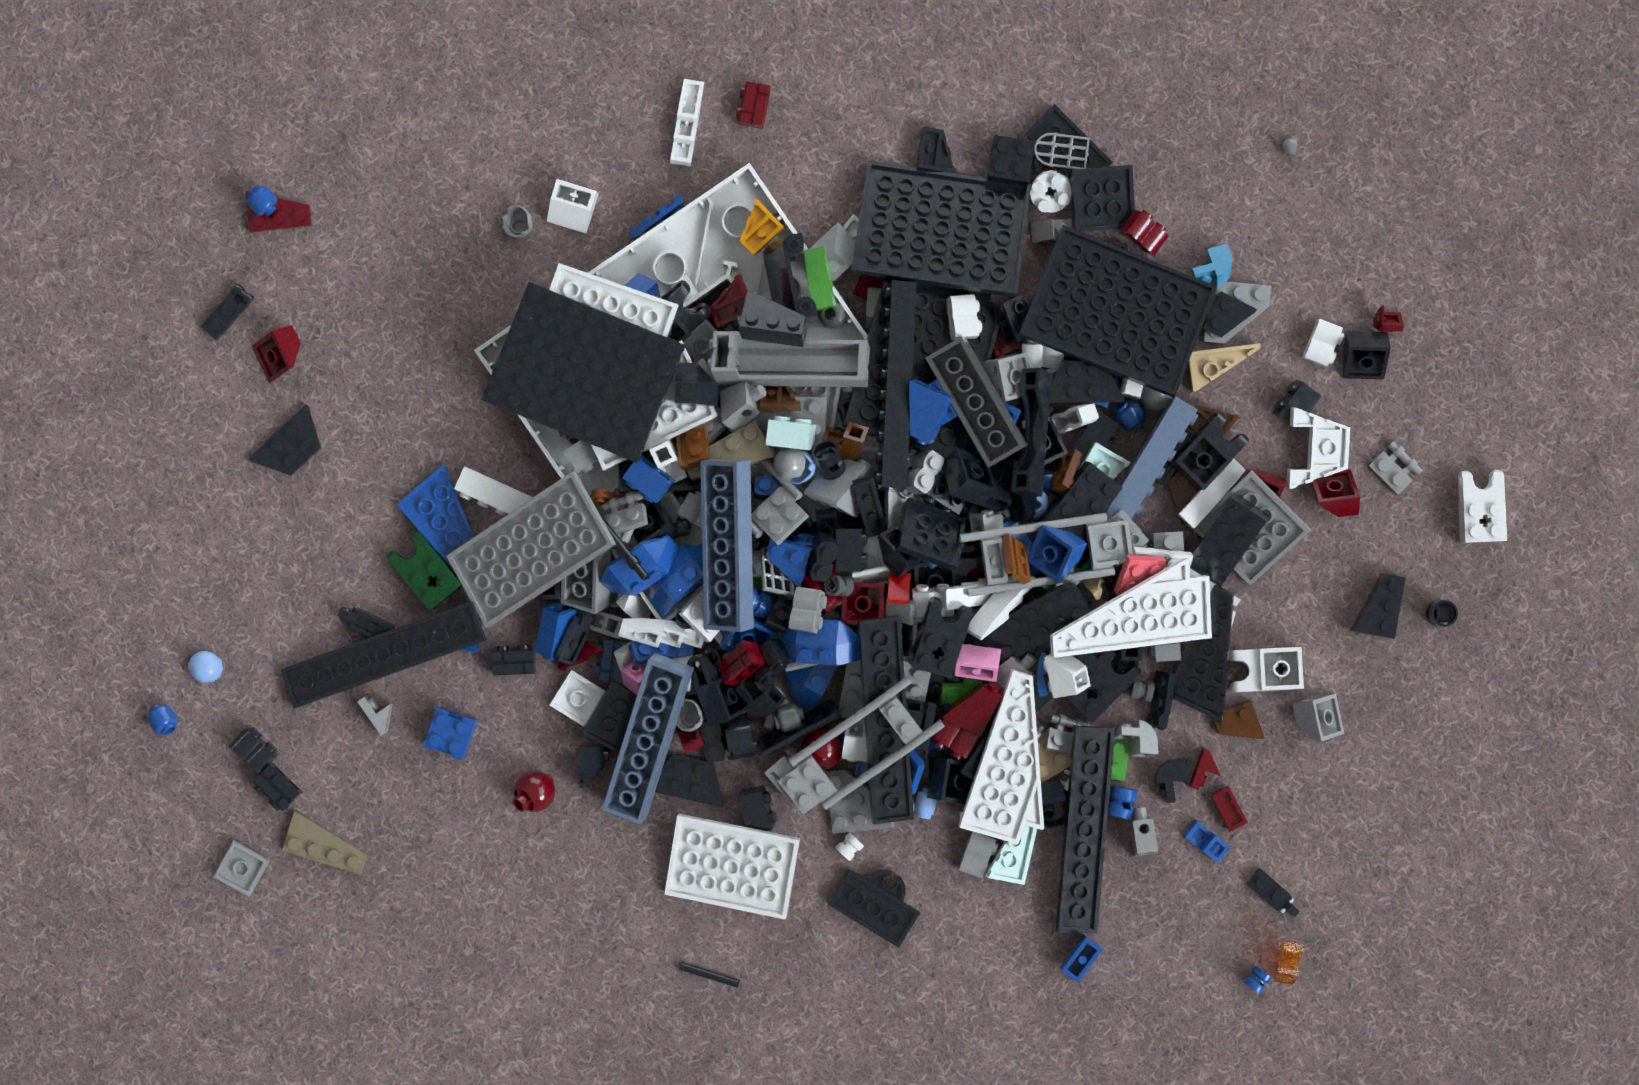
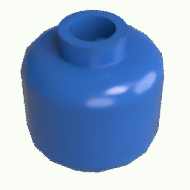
M257 185L246 195L248 197L246 204L257 216L265 214L268 217L277 209L275 207L277 197L266 186L260 187Z
M1125 399L1124 402H1120L1116 406L1115 418L1126 430L1139 429L1145 421L1143 419L1146 412L1135 400Z
M157 704L150 709L147 722L155 734L167 736L177 729L178 718L169 705L161 706Z

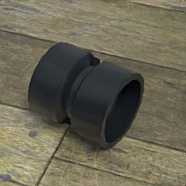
M823 440L813 447L812 457L824 479L834 480L844 474L846 464L837 443L832 440Z
M1434 600L1426 607L1425 616L1430 624L1438 627H1447L1454 624L1457 620L1458 609L1451 601Z

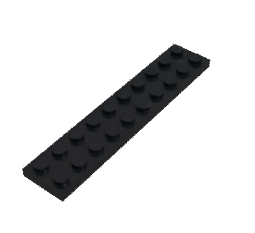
M1073 579L1009 612V619L984 639L980 640L969 634L965 636L963 644L1001 649L1000 666L1012 656L1016 658L1050 640L1051 634L1092 610ZM955 669L951 679L931 673L925 705H928L929 701H935L940 698L942 683H963V677L955 676Z
M474 601L291 665L281 669L294 709L487 640Z
M899 615L858 620L864 707L905 678L901 616ZM904 688L896 696L907 710L906 689ZM879 708L864 717L868 770L906 745ZM910 752L869 780L871 822L873 825L914 819Z
M1073 726L1055 930L1058 933L1097 934L1115 728Z

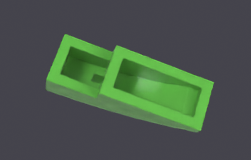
M825 246L805 250L804 256L810 297L816 304L817 311L836 307L832 288L834 286Z

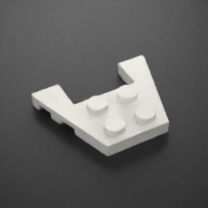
M1291 407L1290 426L1310 427L1307 469H1287L1286 488L1293 489L1300 484H1307L1314 479L1348 469L1350 427Z

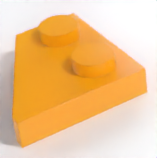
M758 199L754 201L753 210L747 219L746 228L739 240L754 257L785 229Z

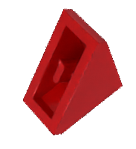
M891 572L889 573L887 603L909 604L911 573H906L898 579Z

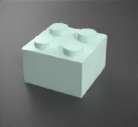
M775 416L774 420H768L766 445L802 450L813 449L816 425L811 424V420L796 418L795 422H791V417Z

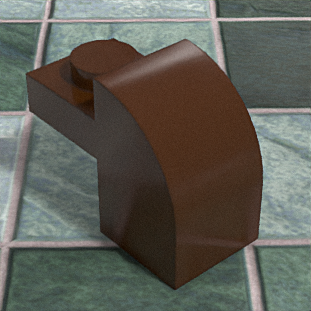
M852 422L848 423L845 432L827 427L822 441H834L837 443L843 459H855L860 456L868 437L869 427Z

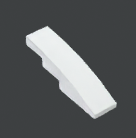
M688 79L683 81L670 163L691 167L704 82Z
M1233 458L1230 464L1205 490H1199L1190 499L1191 501L1178 515L1194 529L1245 472V469Z
M1013 577L1008 579V582L1018 581ZM1031 588L994 593L970 621L967 632L980 640L984 639L1009 619V612L1023 602V595Z
M985 578L978 579L977 582L961 583V586L944 587V608L950 610L959 609L961 606L973 607L984 605L994 593L972 597L967 596V589L987 586Z
M625 618L622 621L618 635L657 648L660 642L680 648L681 643L702 648L704 639L692 627L690 629H683L677 625L676 621L662 619Z

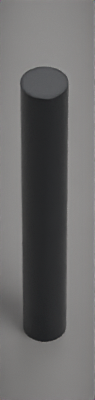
M681 962L679 970L736 988L739 986V979Z

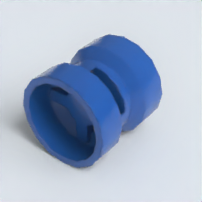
M1255 966L1252 970L1253 974L1247 977L1244 983L1261 995L1266 983H1270L1273 978Z

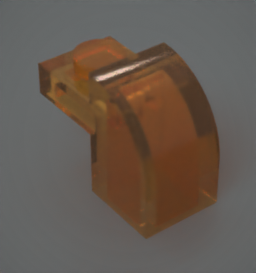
M1296 941L1279 943L1274 965V982L1294 985L1299 976V961L1304 953L1305 944H1299Z

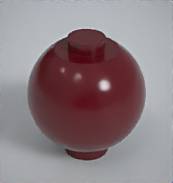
M819 728L806 735L802 741L801 751L830 730ZM842 733L811 754L822 770L833 767L840 760L843 750L841 742L844 740Z
M529 771L521 775L514 786V798L512 799L514 807L520 812L525 810L540 812L548 808L555 798L553 778L541 771Z

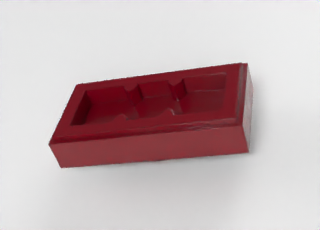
M1228 785L1210 794L1229 832L1248 823Z

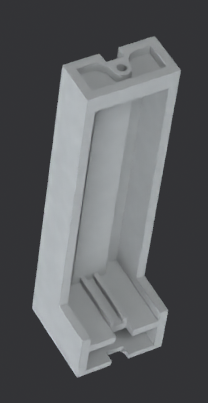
M714 331L713 339H710L709 348L710 351H713L712 358L708 359V370L711 371L712 378L715 379L718 386H733L742 381H747L753 386L868 387L870 353L868 340H805L804 347L741 339L739 331Z

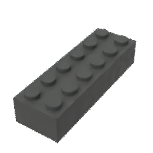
M961 336L926 357L945 393L953 396L951 404L987 467L995 465L1028 446L965 336Z

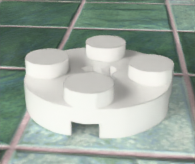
M1053 170L1044 171L1037 175L1030 190L1033 204L1041 212L1049 213L1058 212L1070 203L1072 194L1069 179L1065 175ZM1048 187L1057 190L1054 196L1045 193L1048 191Z

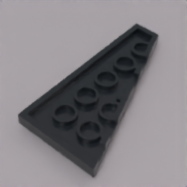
M1214 585L1210 593L1212 638L1189 641L1175 673L1172 699L1223 722L1234 593Z

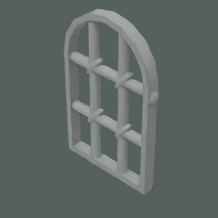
M1046 133L1036 141L1034 154L1037 160L1046 166L1083 169L1070 166V162L1073 160L1084 161V168H1086L1090 138ZM1046 136H1053L1050 142L1040 140ZM1056 136L1070 138V144L1055 143ZM1073 139L1087 140L1086 147L1073 145ZM1037 144L1050 145L1051 152H1037ZM1055 147L1069 148L1068 155L1054 154ZM1072 150H1086L1085 158L1071 156ZM1038 155L1050 157V162L1042 161ZM1053 158L1067 159V166L1053 164Z
M766 546L760 555L763 590L793 597L795 594L794 583L785 577L781 570V576L775 575L773 563L768 558H764V552L768 549V546ZM764 561L770 563V574L765 573ZM766 576L770 577L772 588L767 587ZM774 578L780 579L782 590L775 589ZM784 580L789 581L790 592L785 591Z

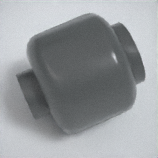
M836 302V307L818 311V319L823 326L838 328L846 320V311L840 303Z
M788 703L779 706L775 713L772 714L776 729L786 733L799 728L804 715L801 707L797 708L794 703Z

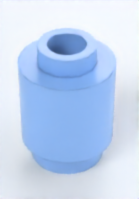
M923 788L922 791L917 793L914 807L915 816L931 819V815H934L937 800L927 798L928 788Z

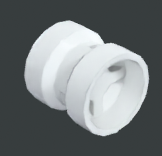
M850 832L845 836L844 842H839L835 846L849 861L854 858V852L860 851L864 847Z

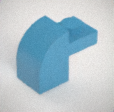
M1228 244L1207 249L1208 264L1192 268V276L1208 283L1215 280L1217 287L1224 284L1229 279L1232 269V255Z

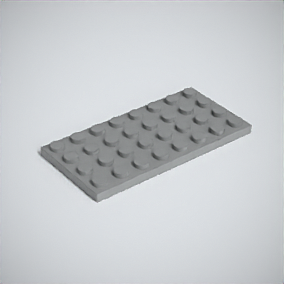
M573 471L446 557L471 601H474L477 613L484 626L488 628L616 545L576 471Z

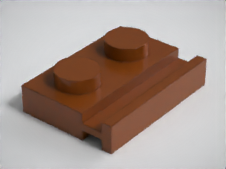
M701 424L676 436L679 467L682 471L689 466L693 468L701 465L700 461L710 459L708 431L705 424Z
M1010 534L1003 536L1007 574L1011 573V576L1022 584L1031 582L1026 545L1016 538L1011 539Z

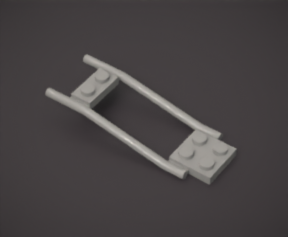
M718 406L714 407L718 417L704 423L708 431L709 445L726 430V427L732 433L735 432L722 423L721 409ZM672 438L670 441L678 453L677 442ZM767 459L760 461V463L779 481L782 487H779L751 514L752 534L759 538L765 531L779 546L809 516L795 502L802 497V493L789 480L778 477L774 471L773 463Z
M1099 513L959 534L960 543L981 540L980 545L987 586L967 589V596L972 597L1058 584L1049 576L1031 579V582L1022 584L1019 581L1008 582L1003 539L1001 536L1039 531L1041 525L1063 528L1086 524L1092 570L1068 573L1059 583H1065L1071 579L1079 581L1115 575L1113 565L1122 564L1127 555H1133L1128 520L1107 523V514Z
M908 676L789 759L794 769L781 777L778 782L802 814H805L818 803H821L824 809L827 810L840 799L945 727L942 721L939 720L923 732L897 698L896 694L912 683ZM879 708L906 745L838 791L811 754Z

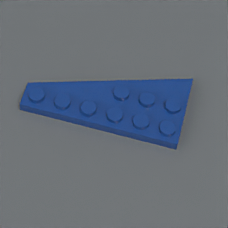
M445 464L439 467L397 504L450 566L451 564L446 556L475 537Z

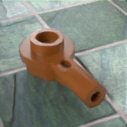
M595 489L591 491L590 498L594 505H603L609 499L615 497L618 499L626 495L615 494V492L604 489Z

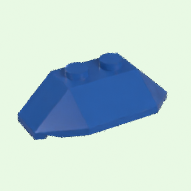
M668 535L662 536V538L643 541L630 549V551L641 561V566L649 574L648 579L642 581L635 570L630 569L626 564L627 560L621 555L607 565L600 582L612 593L636 596L669 574L680 547Z
M681 544L669 574L650 586L649 601L662 617L703 584L702 546Z
M823 619L822 628L818 629L817 634L796 631L790 628L781 634V642L789 654L790 660L796 663L841 665L860 660L859 635L841 620Z
M819 664L788 671L785 676L794 703L808 711L815 708L838 665Z

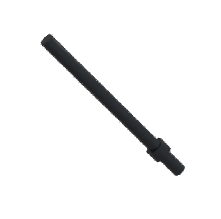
M599 512L616 543L615 546L627 560L626 564L631 570H635L642 581L648 579L649 574L641 566L639 558L631 553Z

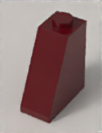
M984 680L950 704L943 719L981 737L1005 688L996 682Z

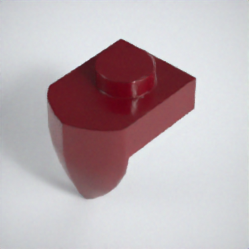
M1384 305L1378 308L1372 324L1375 329L1381 332H1403L1404 323L1401 312H1384Z

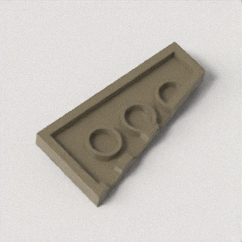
M756 421L709 446L710 459L750 460V465H753L763 460L775 458L770 446L766 445V439ZM701 465L685 468L692 481L701 479Z
M296 810L294 811L282 851L362 875L368 857L367 853L339 838Z

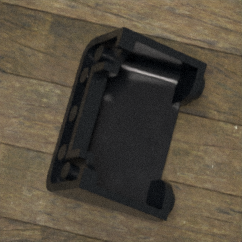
M801 232L791 234L767 245L763 251V259L771 300L806 316V322L808 323L818 321L816 304L809 297L797 298L790 263L795 262L796 255L800 254L804 249Z

